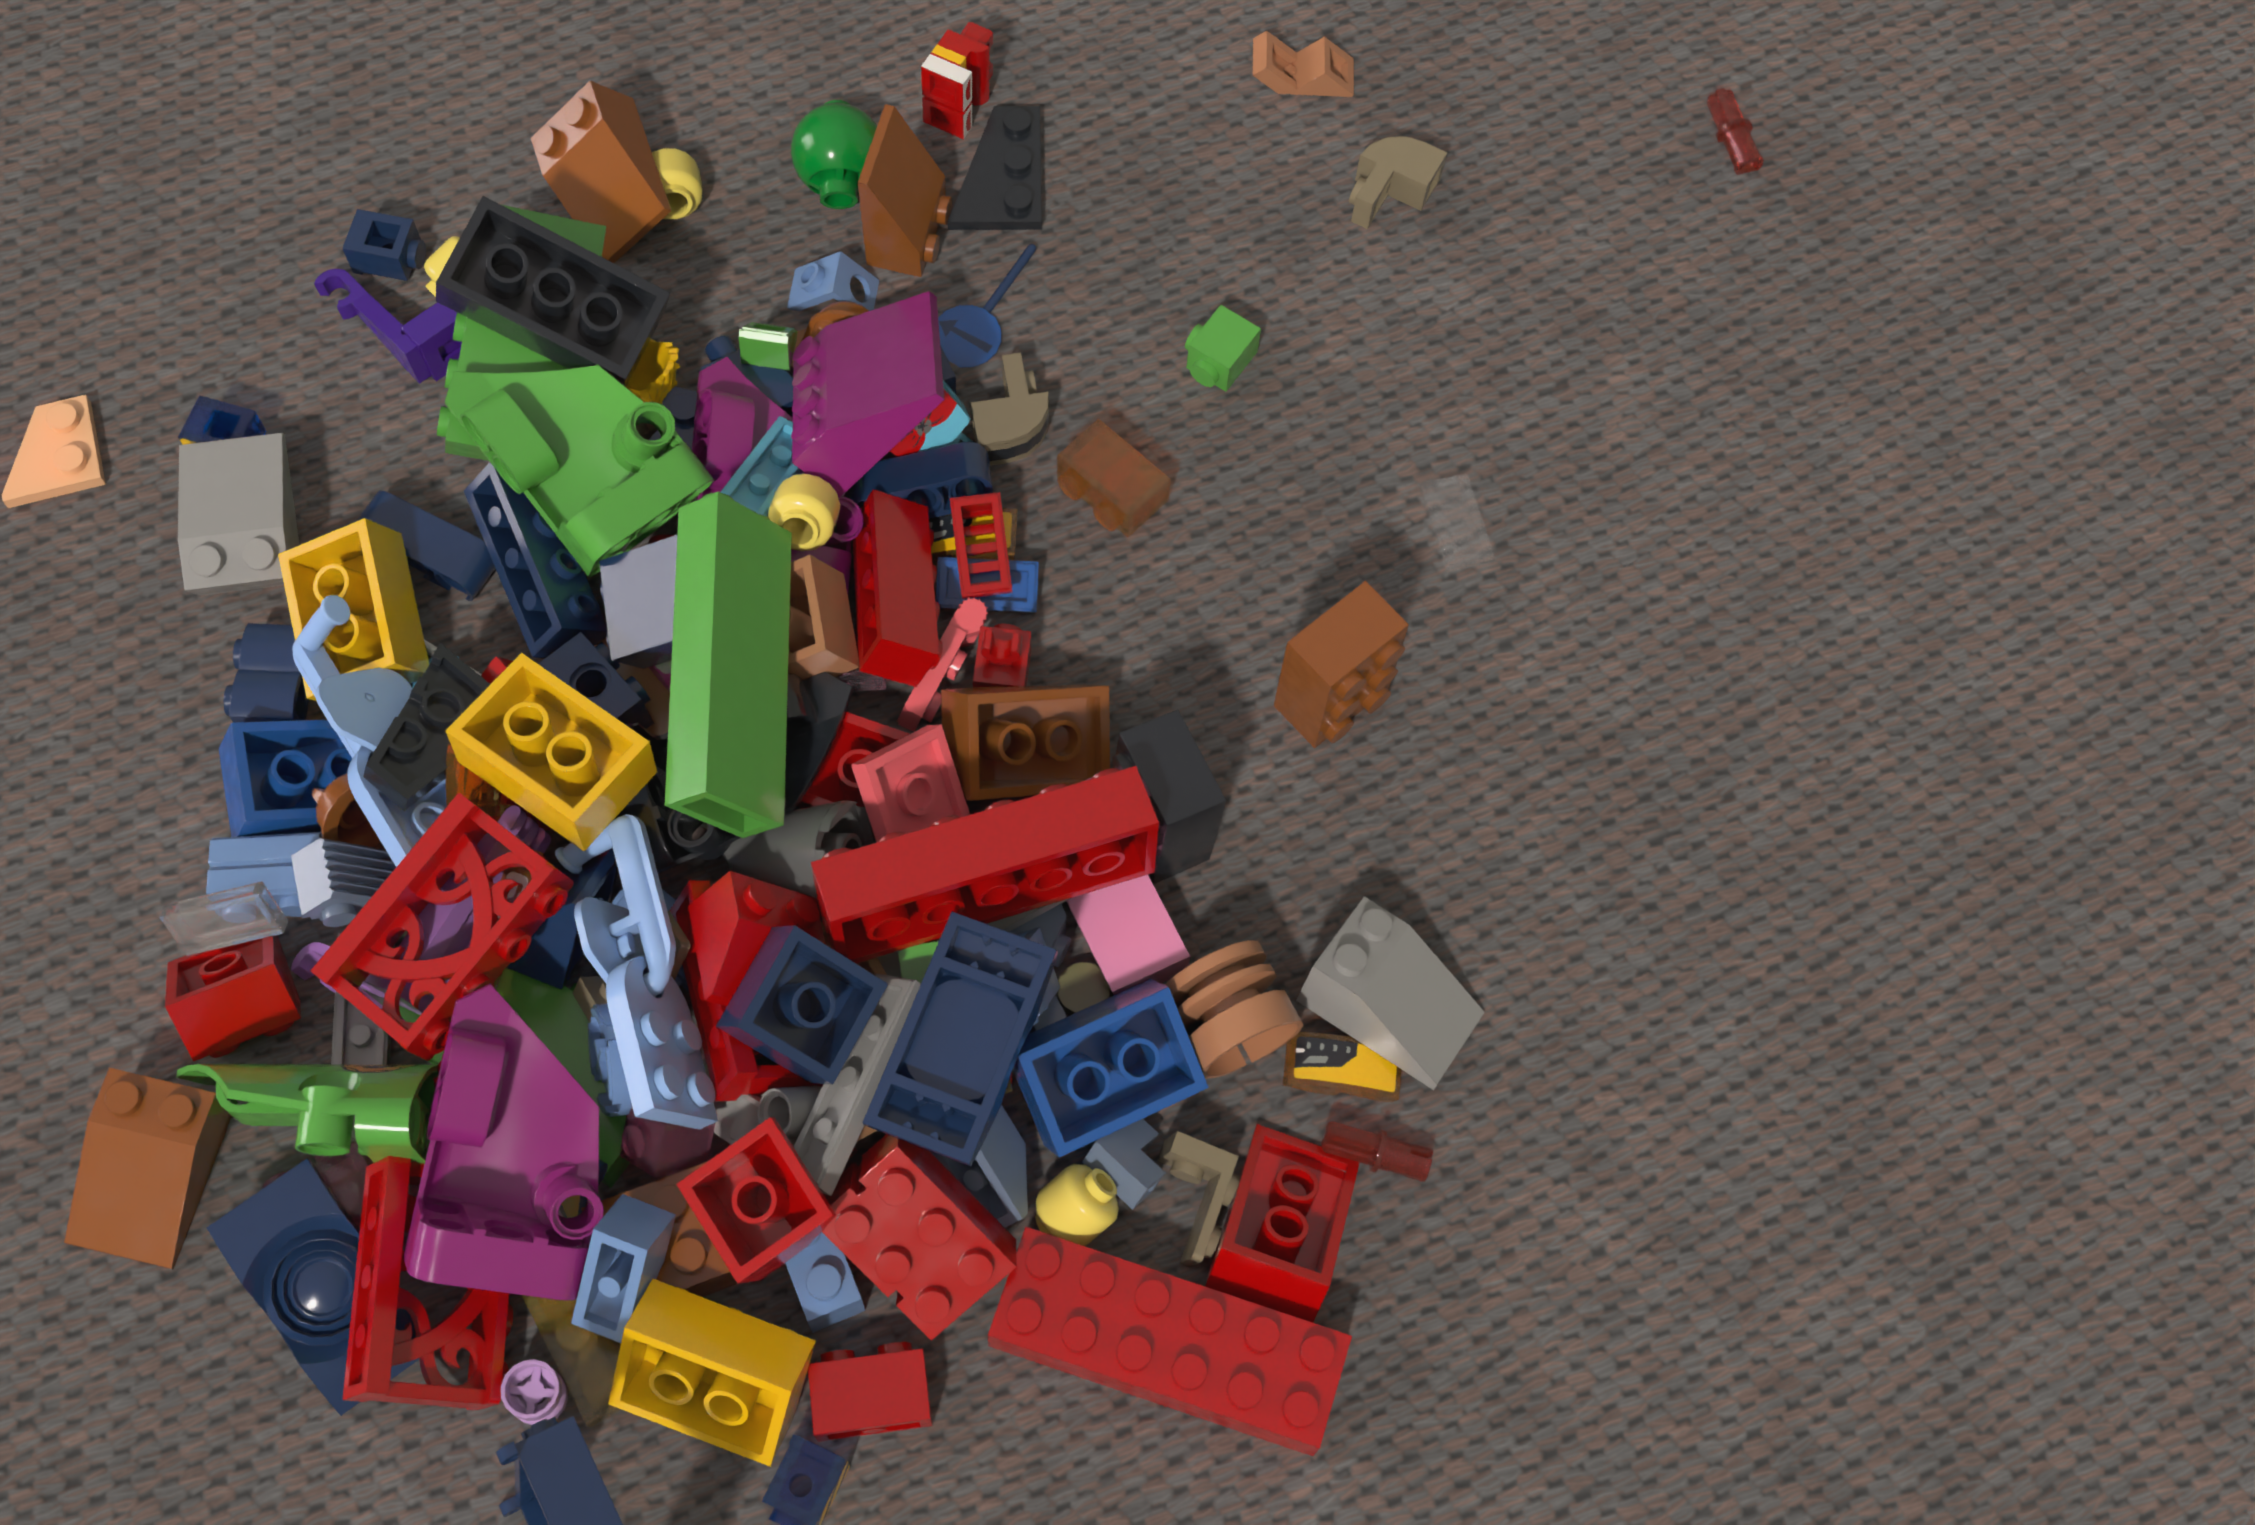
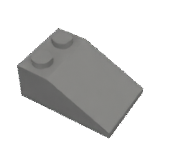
M284 433L179 445L178 545L185 591L204 596L284 585L278 554L300 545Z
M1365 896L1313 965L1296 1000L1432 1090L1435 1089L1485 1013L1409 924Z

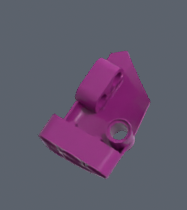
M728 357L699 372L692 451L713 477L714 482L696 500L701 499L706 494L722 491L779 416L793 422V417L750 382ZM844 493L839 498L840 511L836 523V533L833 532L827 543L816 550L798 551L791 549V562L807 555H812L842 572L845 577L849 600L852 554L850 553L851 540L856 538L862 530L863 514L859 506L853 500L847 498Z
M489 983L455 1001L429 1115L427 1139L430 1140L403 1255L406 1269L410 1276L426 1282L555 1300H575L578 1296L593 1228L603 1218V1205L598 1196L599 1106ZM573 1195L587 1197V1205L579 1215L572 1218L558 1215L559 1207L566 1198Z

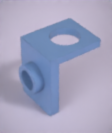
M840 251L795 269L787 308L801 311L831 299H836L837 301L855 302L871 311L874 310L879 279ZM852 276L859 279L864 287L865 298L862 303L857 301L852 295L850 289Z

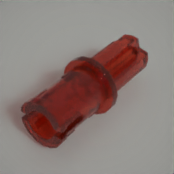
M1719 88L1707 98V106L1718 129L1716 134L1718 143H1724L1735 168L1736 175L1758 171L1763 166L1764 160L1759 154L1751 135L1752 123L1750 120L1744 119L1733 92Z
M1333 1121L1327 1124L1321 1142L1322 1150L1325 1153L1369 1165L1370 1172L1376 1173L1378 1169L1401 1174L1420 1182H1425L1432 1164V1159L1430 1158H1432L1434 1152L1433 1148L1389 1137L1386 1130L1380 1129L1378 1134Z

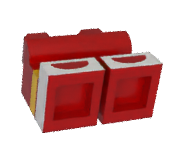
M968 22L961 34L948 29L921 66L924 123L964 140L972 128V105H983L989 101V80L993 76V64L990 62V48L993 45V32L973 22Z

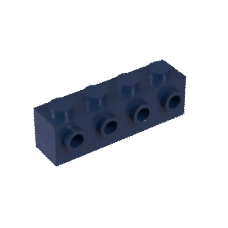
M489 462L465 488L464 493L532 657H548L580 632L583 633L593 646L597 645L607 634V624L583 569L523 492L518 494L513 491Z

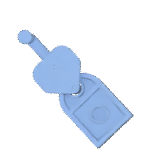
M329 595L321 601V606L312 615L293 643V659L334 731L337 732L351 755L352 760L347 774L350 790L397 867L449 805L450 775L406 811H403L363 777L367 762L394 718L400 714L413 688L402 675L386 668L339 673L322 644L336 625H343L349 620L351 613L349 605L343 598L337 595Z
M626 814L614 819L585 851L570 843L565 848L559 847L555 854L565 869L573 874H579L584 863L613 848L628 909L593 897H586L578 901L575 905L574 916L582 950L606 983L608 1009L635 1117L700 1130L718 1121L713 1103L715 1100V1089L711 1079L705 1072L700 1052L702 1046L700 1032L692 1021L690 1010L680 988L671 976L675 960L676 942L647 830L642 820L634 815Z

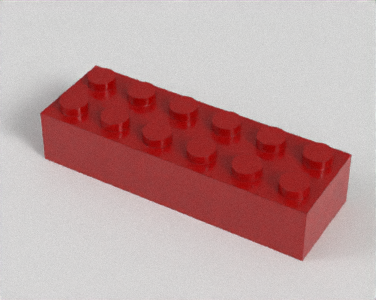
M1133 766L1123 770L1117 768L1105 769L1095 774L1089 780L1069 786L1055 784L1043 789L1038 795L1015 802L1013 800H1001L989 805L984 811L968 816H947L935 821L930 827L914 832L889 833L881 837L876 843L853 850L850 848L835 849L825 854L821 859L811 862L819 910L831 948L857 964L941 938L951 912L988 924L1155 873L1159 821L1137 766Z
M1025 1226L1016 1252L1017 1267L1008 1275L987 1335L989 1347L1310 1456H1314L1321 1446L1352 1339L1351 1335Z

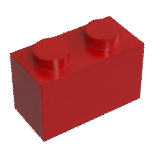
M910 1342L888 1343L877 1347V1355L855 1357L854 1350H835L821 1354V1362L809 1364L808 1377L813 1433L816 1440L821 1442L932 1426L923 1348L912 1350V1343Z

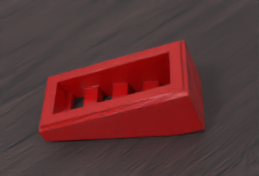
M1000 492L950 498L962 599L1013 593ZM993 516L992 524L963 526V519ZM995 534L996 542L966 545L965 537ZM994 552L998 554V560L968 564L967 556ZM1000 571L1001 580L970 583L969 574Z

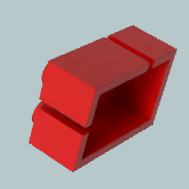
M886 1134L863 1154L861 1169L853 1163L841 1174L832 1196L823 1194L835 1212L836 1217L823 1229L822 1233L887 1297L897 1290L896 1306L931 1341L1017 1267L1016 1239L929 1150ZM861 1182L865 1187L859 1191Z

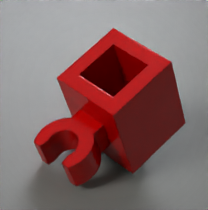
M997 624L993 627L980 626L973 688L1027 686L1031 658V631L1021 630L1019 627L1011 624Z

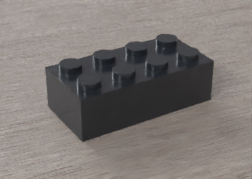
M482 196L436 281V302L568 369L599 365L625 387L664 315L670 297V292L485 196Z

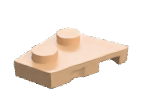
M86 394L35 407L2 493V500L8 508L106 485L92 405Z

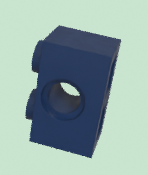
M580 632L538 663L625 725L638 722L647 729L654 724L645 707L651 701L649 695L633 676L624 680L616 670L621 666L619 662L611 661L610 650L602 642L594 647L583 633ZM604 689L598 696L589 698L595 691Z

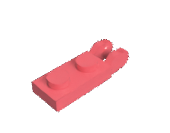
M968 597L967 600H963L959 604L940 639L943 643V650L938 665L933 670L929 669L918 686L914 687L897 720L899 722L898 725L915 732L922 718L930 723L932 722L941 705V693L937 689L944 676L953 681L968 655L960 650V648L974 644L979 635L980 626H983L987 619L988 612L986 610L988 607H985V602L982 603L980 599L977 600L975 597L973 599Z

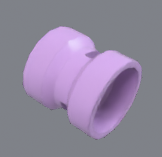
M536 1359L524 1360L514 1365L506 1373L501 1384V1399L505 1408L515 1417L519 1418L523 1423L533 1425L543 1419L549 1420L560 1416L568 1401V1388L564 1379L546 1362Z

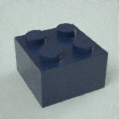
M795 925L772 927L716 1027L809 1083L833 1085L888 983Z

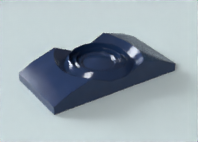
M951 912L862 1123L872 1129L972 1166L1001 1107L1019 1052L1036 1021L1058 955L1057 950Z
M307 1158L206 1228L242 1286L277 1328L300 1367L334 1409L342 1416L360 1403L342 1400L360 1229L314 1164ZM397 1309L395 1328L401 1331L407 1323L411 1322V1339L415 1338V1326L410 1314L405 1309ZM419 1358L391 1367L390 1380L417 1362Z

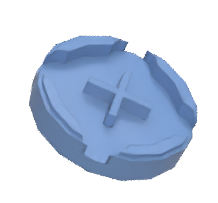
M595 1004L590 1010L593 1017L590 1018V1023H588L590 1068L595 1081L602 1080L606 1093L598 1094L596 1097L601 1112L607 1117L627 1115L631 1111L632 1103L608 1004Z

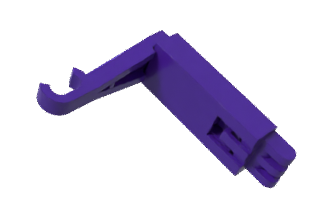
M330 269L320 274L315 280L314 285L320 296H329L333 290L338 288L346 289L350 293L349 296L339 300L337 305L342 319H350L358 315L419 384L430 376L437 382L446 375L449 358L459 360L462 342L453 340L456 311L437 302L402 325L347 271L343 269Z

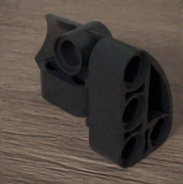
M826 672L802 680L796 674L788 673L784 814L797 807L813 783L835 740L854 691L852 686ZM638 722L627 724L629 728L650 741L657 773L615 819L628 814L634 815L643 821L658 874L696 858L712 860L723 855L730 844L741 837L709 824L704 836L692 841L693 833L705 822L665 806L668 732L657 736L653 735Z

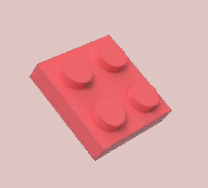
M942 724L927 725L851 764L876 842L889 833H910L930 827L935 821L947 816L964 817L970 815Z

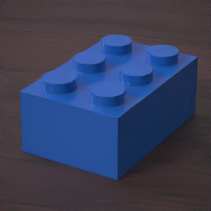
M1152 979L1028 1034L1013 1067L1014 1074L1043 1145L1059 1158L1209 1088L1169 987Z

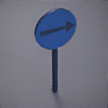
M1034 244L1027 246L983 308L974 305H959L946 310L938 317L940 345L947 359L959 368L979 366L987 363L997 354L1001 345V328L996 318L991 314V311L1035 253L1036 246Z

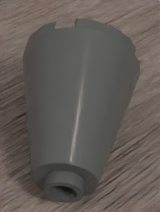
M841 800L790 811L784 814L783 826L746 838H740L730 844L723 856L733 872L811 896L818 902L811 862L821 859L825 854L835 849L850 848L853 850L876 843V839L865 807L857 806L855 801Z

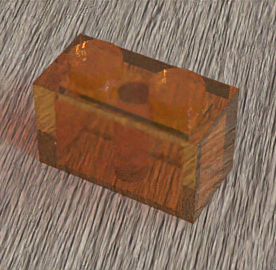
M1099 418L1057 455V481L1062 491L1075 501L1082 498L1094 508L1093 513L1098 522L1109 531H1114L1117 528L1126 537H1130L1169 500L1171 479Z

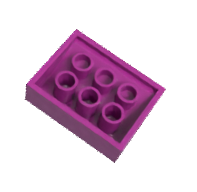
M930 291L827 325L814 338L811 336L806 337L794 351L792 381L793 431L791 434L792 463L806 474L819 476L830 483L837 492L838 498L944 401L937 297Z

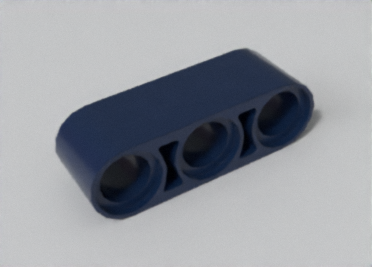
M961 442L878 461L849 488L850 499L861 509L874 489L928 506L929 519L951 514L950 498L993 493L989 454L978 443Z
M379 490L356 520L359 521L366 518L402 533L408 566L410 565L425 573L423 578L448 591L453 587L467 594L466 600L472 601L495 570L494 563L483 540L386 491Z

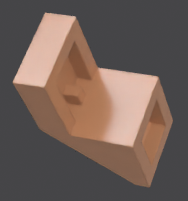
M1268 31L1253 38V76L1276 93L1339 97L1354 96V58L1325 36L1298 52H1295Z

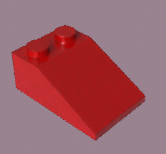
M1256 1124L1239 1175V1184L1225 1218L1205 1287L1313 1323L1331 1284L1360 1160Z

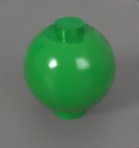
M843 100L828 101L806 114L798 123L791 142V159L798 177L810 190L820 195V203L823 206L831 209H847L857 204L859 194L858 180L877 128V124L869 115Z

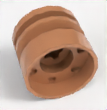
M1247 940L1231 944L1207 954L1174 975L1165 984L1171 991L1185 1029L1200 1026L1189 1036L1205 1079L1224 1076L1247 1065L1237 1045L1242 1043L1251 1062H1255L1285 1045L1304 1026L1285 990H1273L1262 993L1273 983L1277 975L1271 964H1263L1267 957L1258 941Z

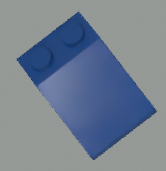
M328 720L230 723L219 747V756L231 837L322 833V829L316 819L317 802L313 798L312 792L314 788L325 789L337 777L348 773V767L352 760L351 755Z

